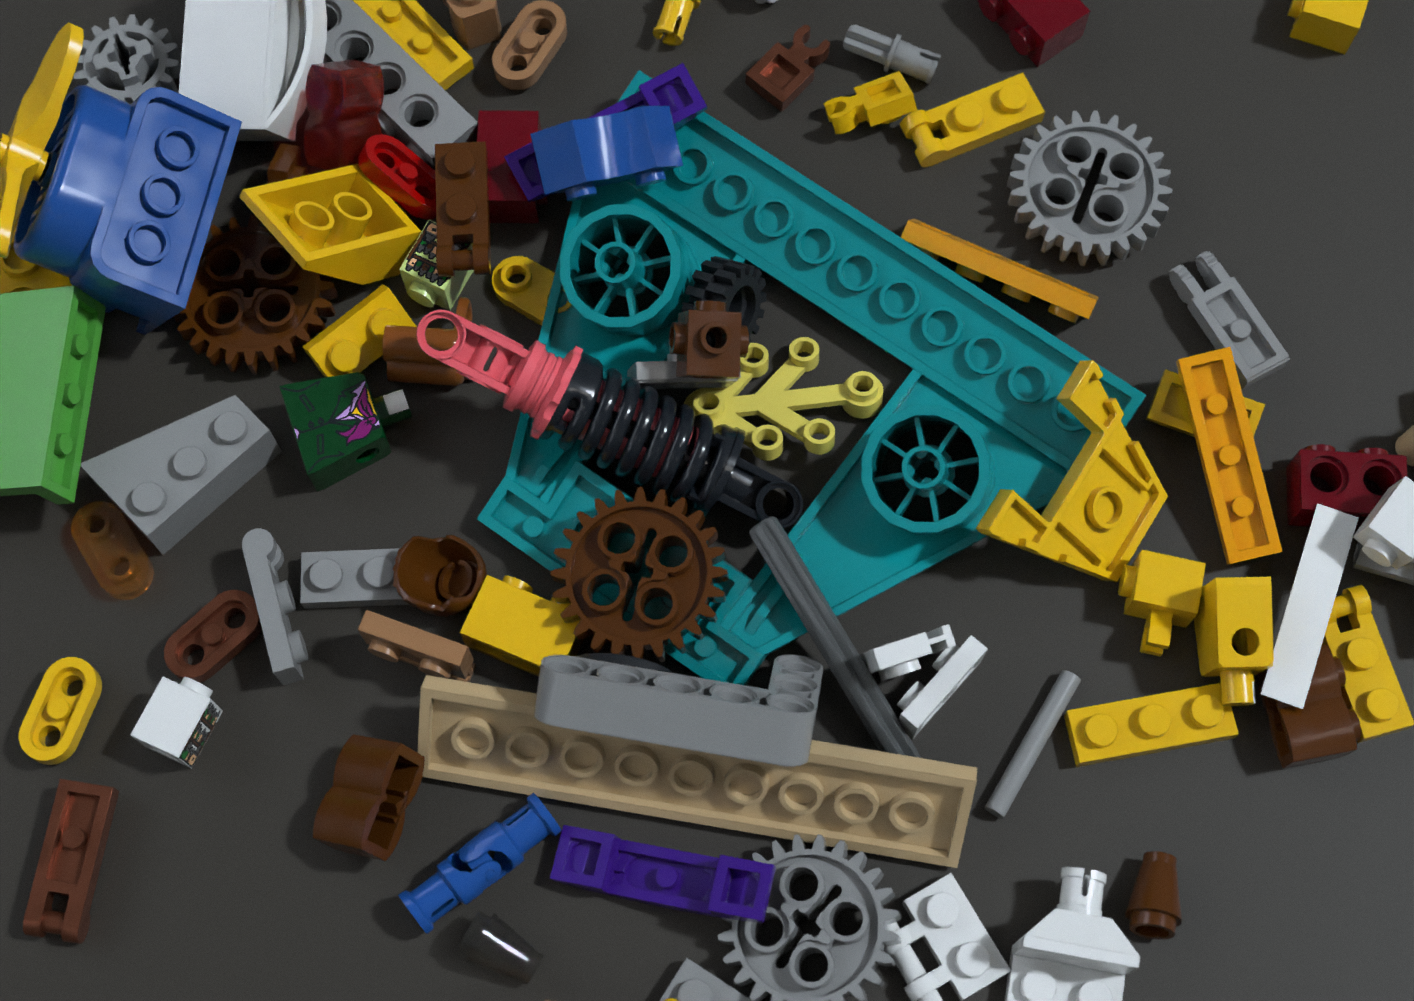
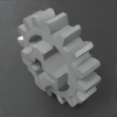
M134 14L129 15L124 25H119L116 18L111 17L109 18V29L103 31L100 27L94 25L91 29L95 39L93 41L83 39L82 51L84 55H80L76 67L78 72L73 76L78 86H90L129 104H132L149 88L163 87L178 92L173 79L180 78L181 65L179 61H181V53L168 29L159 30L154 19L149 18L140 26Z

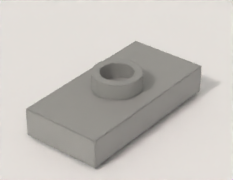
M671 353L667 354V361L635 362L627 370L628 377H634L638 380L640 389L645 386H651L655 389L728 388L739 379L676 377L677 354Z

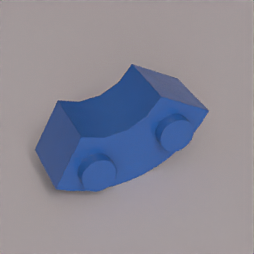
M640 106L610 115L570 120L530 134L545 195L566 193L567 201L589 198L597 195L596 187L635 179L637 187L656 184L666 180L665 171L683 166L669 106Z

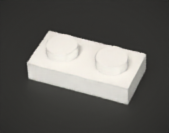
M972 635L961 647L955 645L945 649L932 665L938 673L926 686L917 681L898 702L897 706L903 710L899 721L912 740L983 660L988 648Z

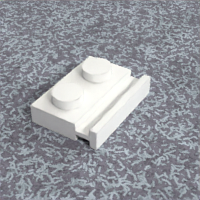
M947 624L927 633L923 632L871 649L860 654L870 673L879 672L881 681H885L921 669L918 658L953 647L956 643L950 625Z

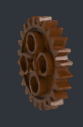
M251 214L248 226L242 228L235 217H231L229 222L230 231L225 233L215 225L210 226L213 240L205 243L186 308L173 317L176 323H181L177 329L185 341L191 340L189 344L195 354L201 355L207 351L206 357L213 366H217L225 358L226 364L232 373L239 369L242 361L247 363L252 374H257L260 361L267 360L273 371H277L279 366L278 357L285 355L293 363L298 362L294 348L299 345L303 347L311 340L309 337L311 332L319 334L326 329L320 317H334L336 314L332 303L328 301L338 297L335 284L331 282L335 278L302 269L266 227L260 225L255 214ZM278 265H290L282 274H270L272 269ZM232 266L239 267L231 276L220 277V274L226 268ZM299 290L297 294L290 295L295 291ZM277 311H289L288 315L281 321H268L271 315ZM226 313H238L231 322L226 324L218 323L219 319Z
M643 487L637 488L634 501L632 502L626 501L620 489L616 490L615 506L610 508L601 499H595V507L598 513L595 517L591 518L581 511L577 513V517L583 527L580 532L566 528L563 530V534L571 544V548H557L554 550L556 558L566 564V567L552 570L550 575L554 581L566 584V586L552 593L553 598L557 603H571L563 610L560 616L565 623L581 620L573 632L579 641L594 634L591 643V649L594 653H600L608 644H611V654L624 655L626 650L629 649L632 650L633 657L644 659L646 650L653 649L658 660L664 662L665 646L671 643L681 654L685 653L686 649L682 637L688 633L694 638L702 640L704 636L697 624L700 619L714 623L718 620L716 613L708 606L709 602L721 603L726 601L725 592L715 587L714 584L729 580L728 571L724 568L713 566L727 558L724 547H709L718 538L717 530L715 527L699 531L705 521L704 513L699 510L686 517L688 507L686 499L681 497L672 507H669L667 495L663 489H660L653 502L647 501ZM653 530L657 532V535L650 546L645 560L651 578L645 577L639 581L633 617L630 621L623 620V615L630 604L635 590L629 573H639L641 570L645 552V540L648 532ZM629 533L635 536V542L627 552L614 554L608 551V544L615 535ZM671 546H681L688 551L685 561L676 567H666L660 563L662 552ZM610 583L620 587V594L612 604L599 606L593 603V595L601 585ZM656 597H666L673 602V606L665 618L656 620L645 616V608L649 601Z

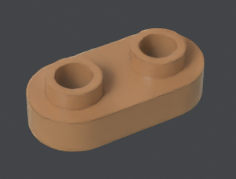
M538 0L527 4L496 46L492 55V64L496 79L504 87L512 90H522L534 85L564 43L567 36L566 17L563 10L557 4L547 0ZM543 28L550 30V32L545 35H539L536 33L539 29ZM516 65L526 67L521 71H511V68Z

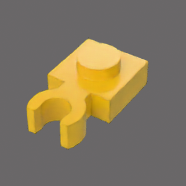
M900 71L854 87L855 95L851 97H836L824 103L828 121L832 122L835 134L849 132L857 127L859 123L866 120L871 127L881 123H892L899 120L903 115L917 110L914 94Z

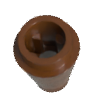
M1150 851L1143 854V862L1125 912V916L1130 920L1129 930L1132 933L1149 939H1171L1175 936L1176 927L1182 924L1178 872L1176 868L1177 858L1175 856L1159 851Z

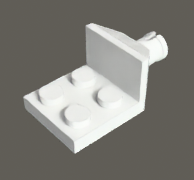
M1062 868V884L1057 908L1053 909L1012 945L1009 963L1011 971L1008 973L1004 1001L1123 1000L1125 975L1139 968L1140 956L1114 920L1102 917L1103 890L1107 880L1105 873L1091 870L1090 875L1084 876L1085 868Z

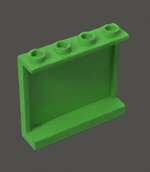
M75 285L0 294V496L37 494L55 504L75 502L106 310L103 304Z

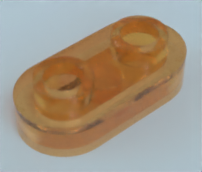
M103 501L91 502L79 509L72 520V537L100 586L109 595L121 600H130L142 595L152 583L154 569L125 516L117 507ZM100 519L105 520V525L101 531L90 533V527L93 522ZM129 562L130 566L125 574L120 576L114 575L115 567L119 563Z

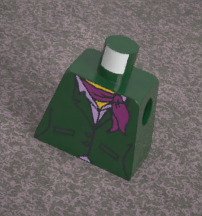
M356 372L296 382L279 387L307 475L317 492L387 457L392 451L384 427L412 418L403 388L373 398L364 373Z

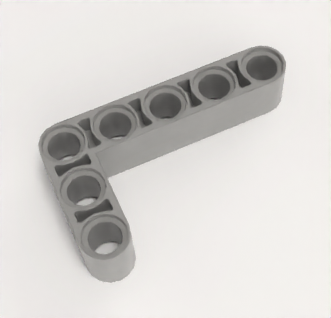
M792 654L778 656L774 660L769 688L762 689L575 656L551 655L541 660L535 718L544 724L781 766H801L809 760L823 666L820 662L810 657Z

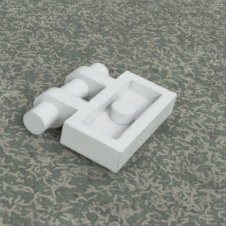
M952 873L903 901L902 904L913 922L902 928L899 927L897 922L886 925L887 930L900 936L901 943L885 945L884 952L890 955L896 962V966L908 984L904 987V990L911 1001H943L937 989L948 982L959 1000L963 1001L1011 971ZM923 938L939 967L929 973L925 971L910 946Z

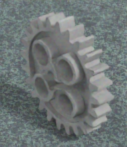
M1073 111L1068 125L1056 115L1052 119L1050 131L1038 125L1035 128L1033 140L1029 138L1022 140L1019 151L1021 154H1015L1011 164L1013 171L1009 174L1007 187L1014 189L1010 192L1008 205L1019 207L1014 222L1016 224L1030 222L1025 236L1027 240L1039 235L1044 237L1041 247L1043 253L1054 245L1060 247L1059 261L1064 262L1070 252H1075L1078 254L1080 266H1085L1089 254H1095L1100 265L1104 266L1110 256V251H1113L1123 261L1128 255L1130 246L1140 252L1147 241V237L1154 238L1160 227L1159 222L1164 221L1169 207L1165 204L1168 203L1171 197L1172 189L1164 185L1167 184L1171 171L1168 169H1157L1164 157L1163 152L1148 154L1147 151L1152 142L1151 136L1138 141L1133 138L1137 127L1136 124L1133 123L1122 131L1118 129L1119 120L1117 115H1114L1106 125L1100 123L1098 111H1093L1089 122H1083L1079 113ZM1102 152L1106 156L1082 222L1075 224L1072 221V217L1097 153ZM1074 155L1080 158L1082 162H1071L1064 156ZM1112 172H1123L1130 179H1119ZM1048 197H1061L1067 202V204H1055L1048 199ZM1095 213H1107L1115 221H1103Z
M799 834L794 835L792 851L786 852L776 840L773 841L772 852L774 858L769 861L762 855L754 852L752 854L754 861L776 866L764 922L769 919H779L782 921L784 929L780 941L775 945L769 947L761 946L757 939V933L762 923L721 918L731 923L732 929L719 934L718 940L724 944L735 946V949L723 958V961L728 966H743L734 978V982L740 987L752 982L756 983L750 995L752 1001H762L769 994L772 995L771 1001H846V997L851 994L858 1001H868L862 986L867 981L879 987L884 985L881 977L875 972L878 964L894 967L896 963L890 955L884 952L885 945L901 943L900 936L887 930L886 926L901 920V914L897 910L884 909L883 905L895 897V893L892 888L875 889L884 876L880 868H874L863 873L862 871L868 859L864 852L860 851L848 861L846 859L848 845L845 841L840 840L832 852H828L826 839L823 835L819 834L814 840L812 849L806 848ZM808 874L817 877L818 889L814 896L805 901L793 899L791 888L799 876ZM836 886L841 887L842 892L839 897L834 899L821 912L831 890ZM848 908L861 911L863 923L855 934L842 936L836 933L835 920L840 912ZM803 917L810 921L817 917L816 923L821 928V931L815 938L810 934L802 937L803 931L798 926V923ZM798 942L788 964L782 969L778 968L777 962L780 957L785 955ZM814 953L826 955L828 970L825 976L815 982L804 981L801 975V965L804 959Z

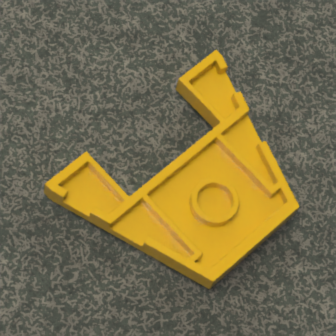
M1094 360L1079 361L1056 399L1090 430L1091 435L1042 515L1033 509L1014 490L1000 489L977 525L976 530L981 534L1101 580L1117 582L1122 575L1124 565H1128L1168 495L1139 441L1131 440L1121 422L1124 413L1117 399L1109 398L1099 380L1104 376L1100 367Z

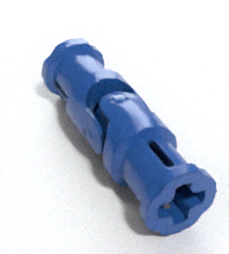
M533 792L527 797V804L502 823L496 821L491 823L462 848L437 864V872L411 892L404 890L398 896L424 932L428 934L434 929L433 923L458 904L468 905L481 895L486 888L524 862V854L548 835L556 836L562 830L541 800ZM495 851L494 858L492 859L487 852Z

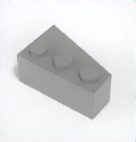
M234 395L84 461L80 466L109 499L164 555L282 451L271 431Z

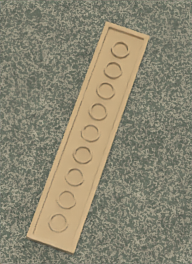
M426 675L421 686L417 753L425 757L422 777L531 795L534 792L537 797L793 840L794 835L799 834L804 842L812 844L819 834L823 835L827 846L835 847L840 840H843L848 845V850L953 868L958 867L977 783V767L816 740L811 742L809 760L806 764L792 767L547 725L535 718L536 693Z

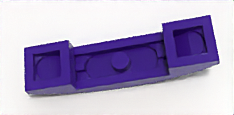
M681 63L639 85L637 93L589 118L610 115L640 106H669L674 128L677 130L707 109V105L684 63ZM532 142L504 156L529 203L552 195H545Z
M563 825L550 879L581 889L659 907L720 918L764 923L776 866L721 854L717 858L620 839L615 834Z

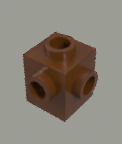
M694 301V310L679 313L678 322L671 323L669 333L670 353L677 354L676 377L727 380L739 378L740 357H746L749 346L748 327L741 325L742 312H726V302ZM706 334L711 337V346L706 341Z

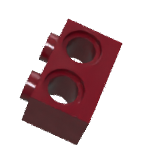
M1325 444L1310 445L1300 449L1286 466L1288 525L1310 527L1318 503L1358 517L1355 529L1358 530L1387 489L1403 477H1407V456L1388 455V451L1382 448H1364L1357 452L1336 451L1335 447ZM1310 476L1323 479L1328 484L1330 492L1318 490L1312 484ZM1363 480L1375 482L1380 487L1382 496L1368 491Z

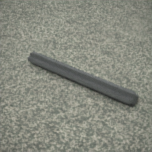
M772 516L753 526L750 530L752 540L879 751L922 758L778 519Z

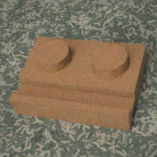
M368 610L365 611L358 631L366 644H369L368 651L391 662H398L400 660L417 666L420 671L430 676L470 682L476 664L473 663L474 659L468 646Z

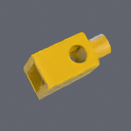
M1271 577L1215 578L1202 587L1198 614L1194 618L1200 673L1204 677L1220 676L1223 706L1256 704L1254 675L1273 667L1274 662Z

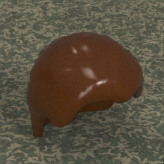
M446 535V537L434 539L413 536L398 550L395 558L396 563L392 568L394 572L393 587L397 589L398 595L402 597V600L432 616L448 617L458 615L462 611L471 608L487 576L486 566L480 553L464 539L454 535Z

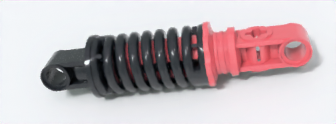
M448 310L432 311L426 314L418 325L417 340L419 346L427 355L457 369V373L498 394L504 393L502 408L513 412L514 409H519L520 412L529 414L528 416L533 418L530 437L536 440L539 438L548 440L556 432L561 435L558 440L559 448L566 451L570 450L578 439L582 441L577 451L580 459L584 461L590 460L596 449L600 450L596 459L598 468L602 470L610 468L616 458L618 461L614 468V474L621 479L628 477L634 467L636 470L632 477V483L637 487H645L651 476L654 477L650 486V492L655 496L660 489L666 492L674 478L675 481L667 494V500L669 503L674 504L681 497L685 498L688 505L687 511L691 514L701 510L705 517L718 500L761 522L769 518L763 509V499L770 490L775 488H781L787 497L785 510L781 514L774 516L783 528L795 523L802 513L803 499L801 493L793 484L739 457L745 439L744 430L738 427L732 428L726 424L714 427L712 419L707 414L695 416L691 406L683 404L677 407L673 397L669 395L659 397L656 389L651 386H645L640 389V384L634 377H627L622 380L620 371L614 367L608 368L603 372V365L600 360L584 353L583 349L577 345L564 358L556 357L555 354L546 352V345L537 340L526 350L522 344L482 324L479 326ZM436 319L449 320L457 329V341L448 350H435L426 341V328ZM496 347L497 352L488 370L484 371L483 367L493 348Z

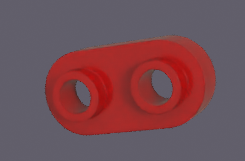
M385 134L371 136L358 156V164L363 174L412 216L425 220L435 219V170L398 139Z

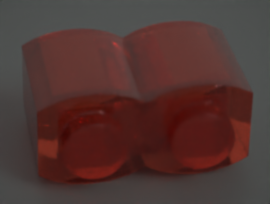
M353 59L312 64L306 80V102L310 116L304 131V151L308 165L332 170L358 164V156L366 141L373 135L381 134L377 115L383 103L384 80L379 65Z

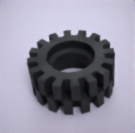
M714 256L711 257V261L705 260L701 263L702 271L696 270L692 275L695 284L694 286H687L685 294L690 295L688 302L682 303L681 312L694 310V301L726 302V312H742L741 325L748 327L749 344L752 343L750 334H757L760 328L756 324L758 317L763 319L765 310L760 309L761 303L766 302L767 294L761 292L766 286L765 279L760 277L762 272L755 268V266ZM706 334V341L711 346V337Z

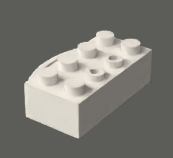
M186 0L179 94L242 121L236 141L295 142L296 124L313 95L324 61L327 41L325 0ZM305 5H306V34H305V41H304V24H305L304 17H305Z

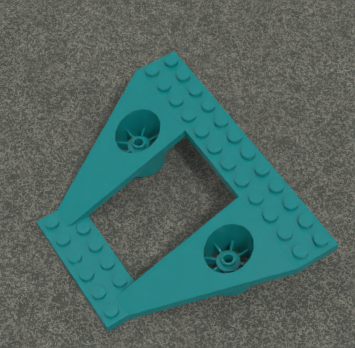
M638 70L619 101L637 93L639 85L653 78ZM702 112L675 130L683 166L665 171V181L637 187L635 179L596 187L597 195L572 201L538 340L546 345V352H551L556 357L564 358L577 345L583 349L584 353L600 360L603 365V372L612 367L618 369L622 375V380L628 377L627 370L635 362L667 361V354H670V326L672 322H678V314L681 313L682 303L689 301L690 295L685 294L688 285L694 286L695 284L692 275L696 270L702 271L701 263L705 260L711 261V257L717 256L745 264L751 263L913 369L788 534L789 539L836 617L849 612L989 537L981 534L976 530V527L1000 489L1014 490L1036 511L1047 506L1091 435L1090 430L1056 399L1079 361L1091 359L706 112ZM634 234H643L635 247L626 244V237ZM657 235L664 238L670 256L651 260L645 252ZM595 264V269L597 272L591 273V270ZM629 265L628 271L622 274L623 268ZM670 266V276L664 291L651 284L654 278V269ZM604 280L608 289L595 306L589 290L590 283ZM648 288L660 295L648 309L639 312L636 296L643 294ZM617 295L627 298L630 317H608L604 314ZM567 300L572 304L565 312L557 313L558 308L564 306ZM1098 364L1104 375L1099 380L1108 397L1117 399L1124 413L1121 422L1126 428L1145 400L1146 394ZM521 412L506 474L479 514L477 520L549 571L557 568L566 567V564L558 560L554 554V550L557 548H571V544L563 534L564 528L580 532L583 527L577 517V513L581 511L591 518L595 517L598 514L595 507V499L597 498L601 499L608 508L615 506V491L620 488L588 467L586 464L589 460L584 461L579 458L577 451L582 441L577 439L570 450L564 451L558 446V440L561 435L556 432L548 440L540 438L536 440L530 437L533 418L528 416L529 414ZM924 425L947 426L951 428L939 447L936 445H926ZM916 429L919 446L912 448L906 453L893 444L904 433ZM962 432L973 442L978 457L953 462L952 457L946 450L957 433ZM890 448L904 458L902 461V472L881 476L882 463ZM925 462H934V467L939 471L934 480L927 477L923 480L921 479L919 470ZM979 464V480L972 496L952 484L956 468ZM903 479L905 485L910 490L897 510H895L888 503L881 483ZM950 488L968 500L956 514L941 519L936 496L944 494ZM620 489L627 502L634 501L632 496ZM916 495L930 498L934 522H914L902 517V515ZM653 530L648 532L645 540V552L641 570L639 573H629L635 590L630 604L623 615V620L630 621L633 617L639 581L641 578H651L645 560L650 546L657 535V532ZM629 533L615 535L608 544V551L614 554L627 552L632 548L635 536ZM681 546L668 547L662 552L660 563L666 567L679 566L685 561L688 551ZM722 560L713 566L726 569L729 574V580L716 583L714 586L725 592L726 601L721 603L709 602L708 605L716 613L718 620L714 623L700 619L697 624L704 638L699 640L688 633L683 636L685 653L681 654L672 643L665 646V652L701 678L747 686L768 654L806 635L808 631L767 563L755 579L752 580L731 564ZM610 583L601 585L593 595V602L599 606L612 604L620 594V587ZM666 597L653 598L645 608V616L656 620L665 618L670 613L673 602Z

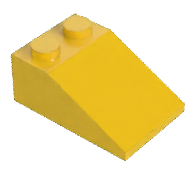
M359 164L243 189L239 197L302 269L360 285L399 275L401 265L421 233V230L390 196L363 174Z

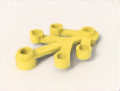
M800 337L790 343L787 361L755 394L738 396L752 378L761 377L768 371L769 353L765 346L759 343H750L746 357H740L741 378L728 388H700L695 390L686 398L684 404L692 407L695 416L699 414L710 416L714 427L726 424L732 428L738 427L744 430L745 439L743 444L751 448L757 458L770 461L778 458L783 451V434L780 429L803 442L805 448L813 454H826L835 445V427L830 421L822 418L809 421L794 411L842 405L843 409L852 417L870 418L876 415L882 408L883 385L872 373L859 371L847 378L844 384L789 390L805 372L812 371L819 364L818 343L812 338ZM801 352H807L811 355L808 357H800L797 354ZM750 358H757L761 361L757 363H750L746 360ZM704 408H714V409H712V410H705ZM759 415L773 425H761L756 428L742 417ZM820 433L826 435L827 437L825 439L818 440L814 439L811 436ZM762 440H772L775 443L770 446H764L759 442Z

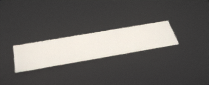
M1317 503L1274 647L1273 667L1267 670L1261 691L1262 695L1300 709L1304 708L1358 517Z

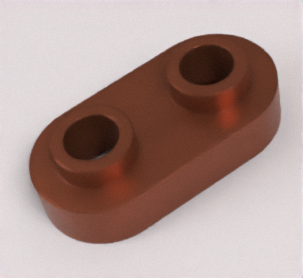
M227 590L214 597L170 636L164 649V659L167 667L181 680L183 677H188L200 683L214 676L261 632L262 627L255 599L250 594L241 590ZM234 615H245V622L241 627L229 628V621ZM198 649L204 650V658L200 663L196 665L188 664V657L193 651Z

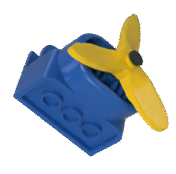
M68 22L59 30L48 48L32 83L23 95L10 131L7 135L4 133L0 134V194L2 197L0 204V257L6 259L9 255L15 222L19 216L14 236V251L19 258L69 277L72 286L75 285L106 307L105 313L119 309L139 317L136 332L146 335L186 308L242 121L163 87L149 88L132 104L87 85L75 87L65 99L79 61L84 39L83 29Z

